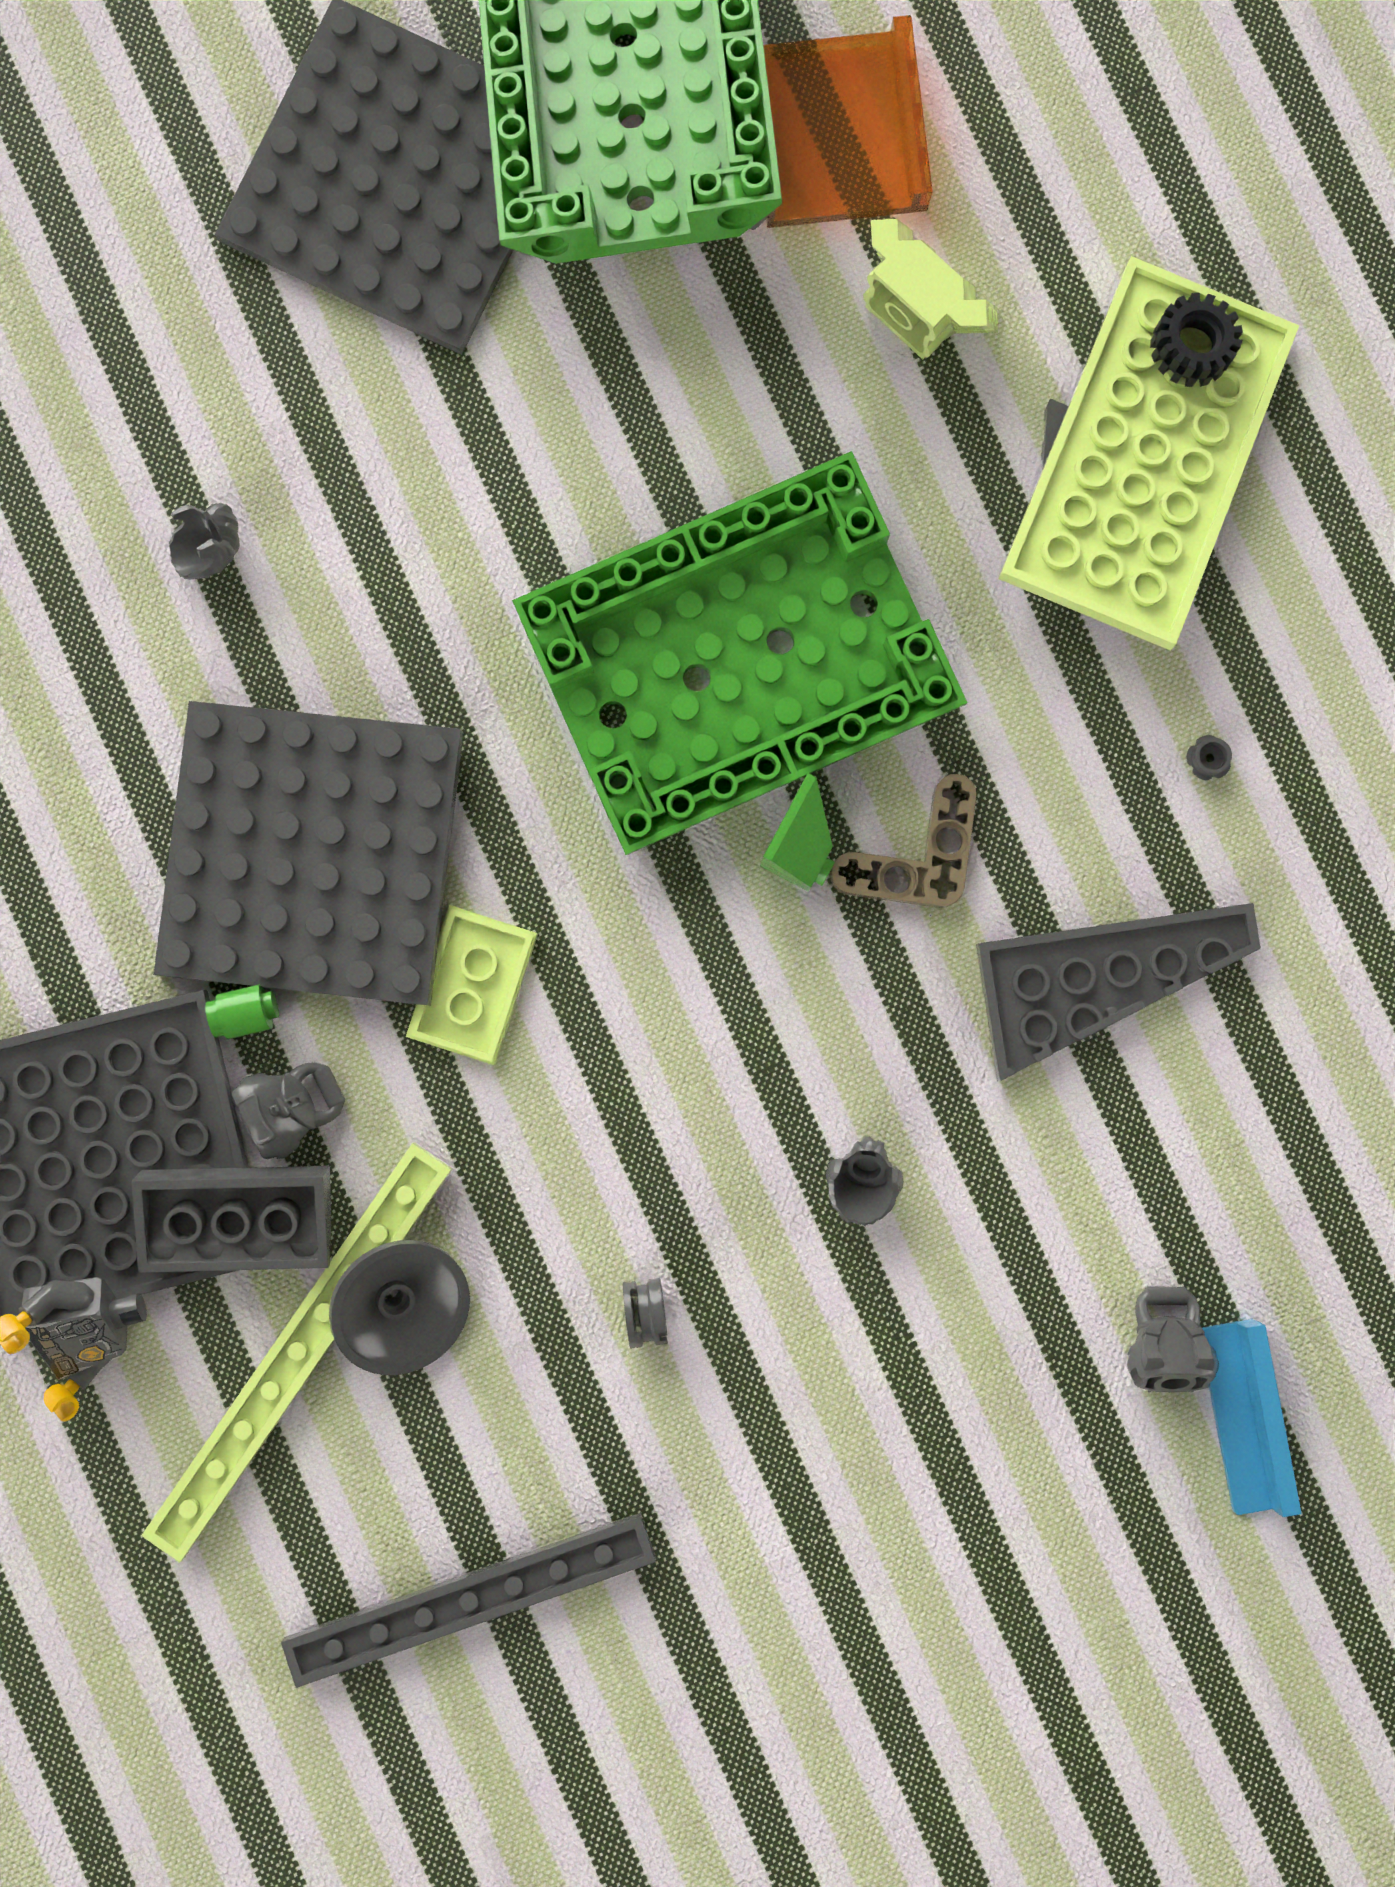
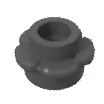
M1205 735L1198 738L1195 745L1189 747L1186 755L1187 763L1193 767L1192 772L1199 779L1210 780L1212 777L1218 779L1225 776L1230 770L1232 751L1230 746L1222 739L1212 735ZM1207 754L1213 756L1212 762L1206 761L1205 756Z

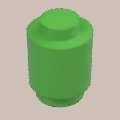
M260 984L217 994L215 1000L208 1001L205 1005L208 1025L215 1038L225 1036L229 1040L273 1028V1019L279 1018V1008L273 991L266 992Z

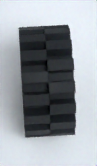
M1192 293L1188 300H1186L1184 295L1177 298L1174 305L1171 303L1165 310L1153 331L1154 335L1150 340V348H1155L1151 355L1153 362L1163 360L1158 370L1163 375L1168 370H1171L1174 374L1170 381L1176 384L1181 377L1186 378L1185 387H1193L1198 379L1200 387L1208 385L1212 378L1216 381L1227 370L1237 355L1236 353L1241 348L1243 340L1239 338L1243 333L1242 325L1234 326L1239 318L1237 313L1234 311L1227 315L1225 311L1229 304L1222 300L1219 306L1214 305L1213 302L1216 297L1214 295L1207 294L1204 301H1200V293ZM1184 328H1196L1204 332L1212 342L1211 351L1198 353L1189 349L1180 338L1181 330Z

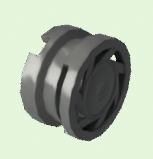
M648 1279L647 1284L637 1285L635 1281L623 1282L624 1310L630 1349L640 1348L644 1342L653 1341L655 1345L668 1344L661 1279ZM637 1296V1310L641 1332L636 1330L633 1297Z

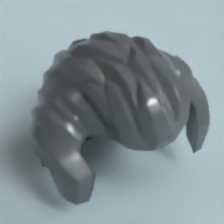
M216 503L211 504L204 511L192 505H185L171 513L173 520L183 519V523L172 533V538L169 541L171 563L179 576L191 580L209 578L213 574L221 573L234 559V555L240 547L238 522L232 512V508L227 504Z
M865 1136L861 1142L857 1141L850 1153L846 1154L844 1158L830 1160L827 1165L826 1179L831 1206L839 1213L841 1219L847 1223L853 1222L857 1225L862 1224L866 1226L881 1220L892 1210L896 1198L903 1188V1172L889 1162L887 1152L884 1149V1142L874 1141L870 1136Z

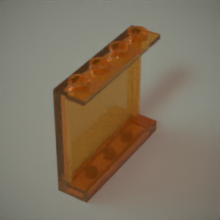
M911 15L893 17L889 32L763 45L782 204L768 214L766 219L767 228L927 211L933 190Z

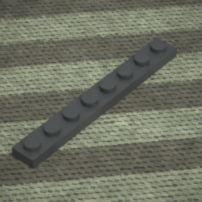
M640 1512L286 1636L281 1641V1645L295 1688L649 1565L656 1562V1556Z

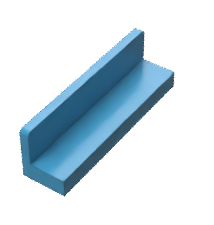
M1254 1319L1203 1327L1205 1337L1216 1351L1215 1354L1219 1361V1369L1216 1377L1210 1383L1209 1391L1233 1512L1237 1515L1273 1509L1282 1517L1302 1514L1266 1325Z

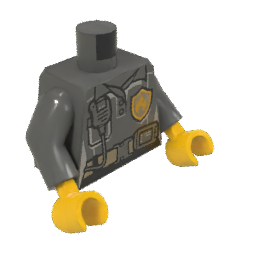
M98 1277L76 1281L52 1280L44 1286L23 1290L22 1306L19 1307L20 1314L18 1316L13 1314L0 1316V1345L8 1354H15L25 1348L30 1340L58 1380L68 1379L65 1384L52 1385L44 1393V1403L50 1412H54L60 1421L65 1422L73 1418L78 1412L79 1402L74 1397L78 1389L85 1390L106 1364L126 1351L127 1327L146 1321V1305L139 1293L116 1299L105 1280Z

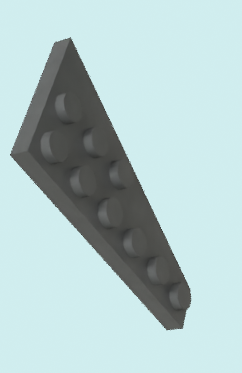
M1254 904L1235 905L976 944L997 1081H1002L1016 1072L1053 1055V1053L1079 1040H1083L1161 998L1169 996L1183 989V987L1261 949Z

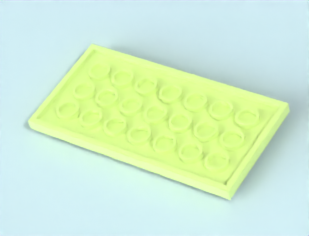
M1131 256L1124 269L998 579L1171 651L1182 631L1300 325ZM1192 293H1200V301H1204L1207 294L1216 296L1213 302L1216 306H1219L1222 300L1227 302L1229 306L1225 313L1229 315L1235 311L1239 318L1234 326L1242 325L1243 333L1239 338L1243 340L1241 348L1236 353L1237 355L1227 370L1224 371L1219 379L1214 381L1212 378L1208 385L1200 387L1199 379L1193 387H1185L1186 378L1181 377L1177 384L1170 381L1174 373L1168 370L1163 375L1158 370L1163 360L1153 362L1151 355L1155 348H1150V340L1154 335L1153 331L1171 303L1174 305L1177 298L1183 295L1188 300ZM1184 328L1181 330L1180 338L1189 349L1198 353L1211 351L1212 342L1204 332L1196 328Z

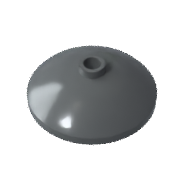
M399 1240L380 1245L355 1260L339 1279L329 1306L331 1333L343 1355L351 1363L365 1371L380 1375H400L419 1370L433 1363L446 1353L461 1334L470 1308L468 1282L457 1262L447 1252L433 1244L418 1240ZM394 1289L398 1290L395 1297L385 1299L387 1293Z

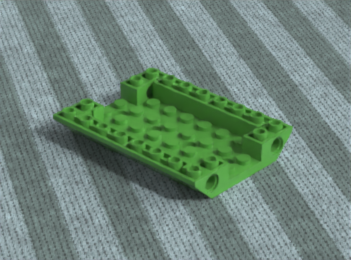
M478 0L499 241L501 246L557 264L741 236L782 204L758 0ZM628 34L636 37L635 41L627 47H618L613 44L621 35ZM630 115H640L645 118L643 123L636 128H626L621 125L622 121ZM647 196L654 200L653 204L643 211H636L629 207L631 202L637 197Z
M852 451L512 600L626 856L806 776L807 773L816 772L968 703L930 620L922 621L887 546L890 537L889 530ZM860 594L870 596L876 604V611L868 617L857 616L850 606L852 598ZM776 631L788 633L793 640L792 649L785 654L772 652L767 645L769 635ZM692 668H702L709 674L710 683L701 691L690 690L683 681L685 673ZM611 704L621 706L627 714L625 722L617 728H608L600 721L601 711Z

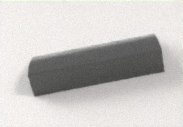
M330 1166L141 1170L131 1181L138 1272L329 1268Z

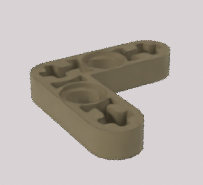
M950 774L936 785L932 795L924 862L847 852L835 860L830 871V880L834 888L840 893L850 896L936 908L948 907L956 903L962 896L965 888L976 805V788L973 782L966 776ZM953 784L959 785V793L966 795V800H962L957 804L955 817H965L964 824L953 819L938 820L939 813L944 816L949 813L950 800L942 797V791H948ZM950 828L959 834L961 845L957 852L946 854L938 849L936 836L942 829ZM933 858L944 863L959 862L958 869L954 867L948 868L947 883L954 885V891L946 893L944 899L937 898L938 891L930 888V882L939 879L942 865L932 866ZM849 861L856 862V869L858 871L871 873V863L879 864L880 868L875 877L877 891L868 889L871 882L868 879L860 878L855 881L853 886L846 885V877L840 876L838 870L846 868ZM892 867L904 869L909 876V886L902 893L891 892L884 884L885 872Z

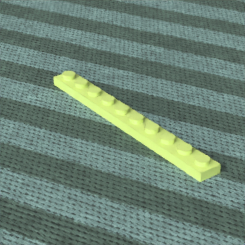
M415 1142L411 1144L330 1261L329 1268H326L147 1526L141 1535L179 1563L186 1557L335 1341L329 1324V1306L333 1291L343 1273L355 1260L371 1249L389 1242L404 1240L453 1168Z

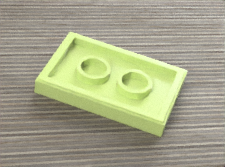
M449 905L439 934L431 1006L416 1004L406 1037L495 1065L538 933Z

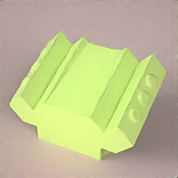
M898 219L871 220L872 247L877 251L876 254L880 257L881 262L867 276L870 287L863 294L866 303L865 307L922 359L929 357L944 340L953 334L998 333L997 307L986 299L976 300L975 286L956 273L924 241L913 240V230Z

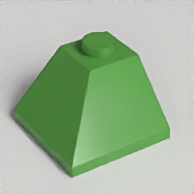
M807 773L760 864V867L808 892L814 882L821 886L824 884L835 861L827 858L833 845L817 778Z

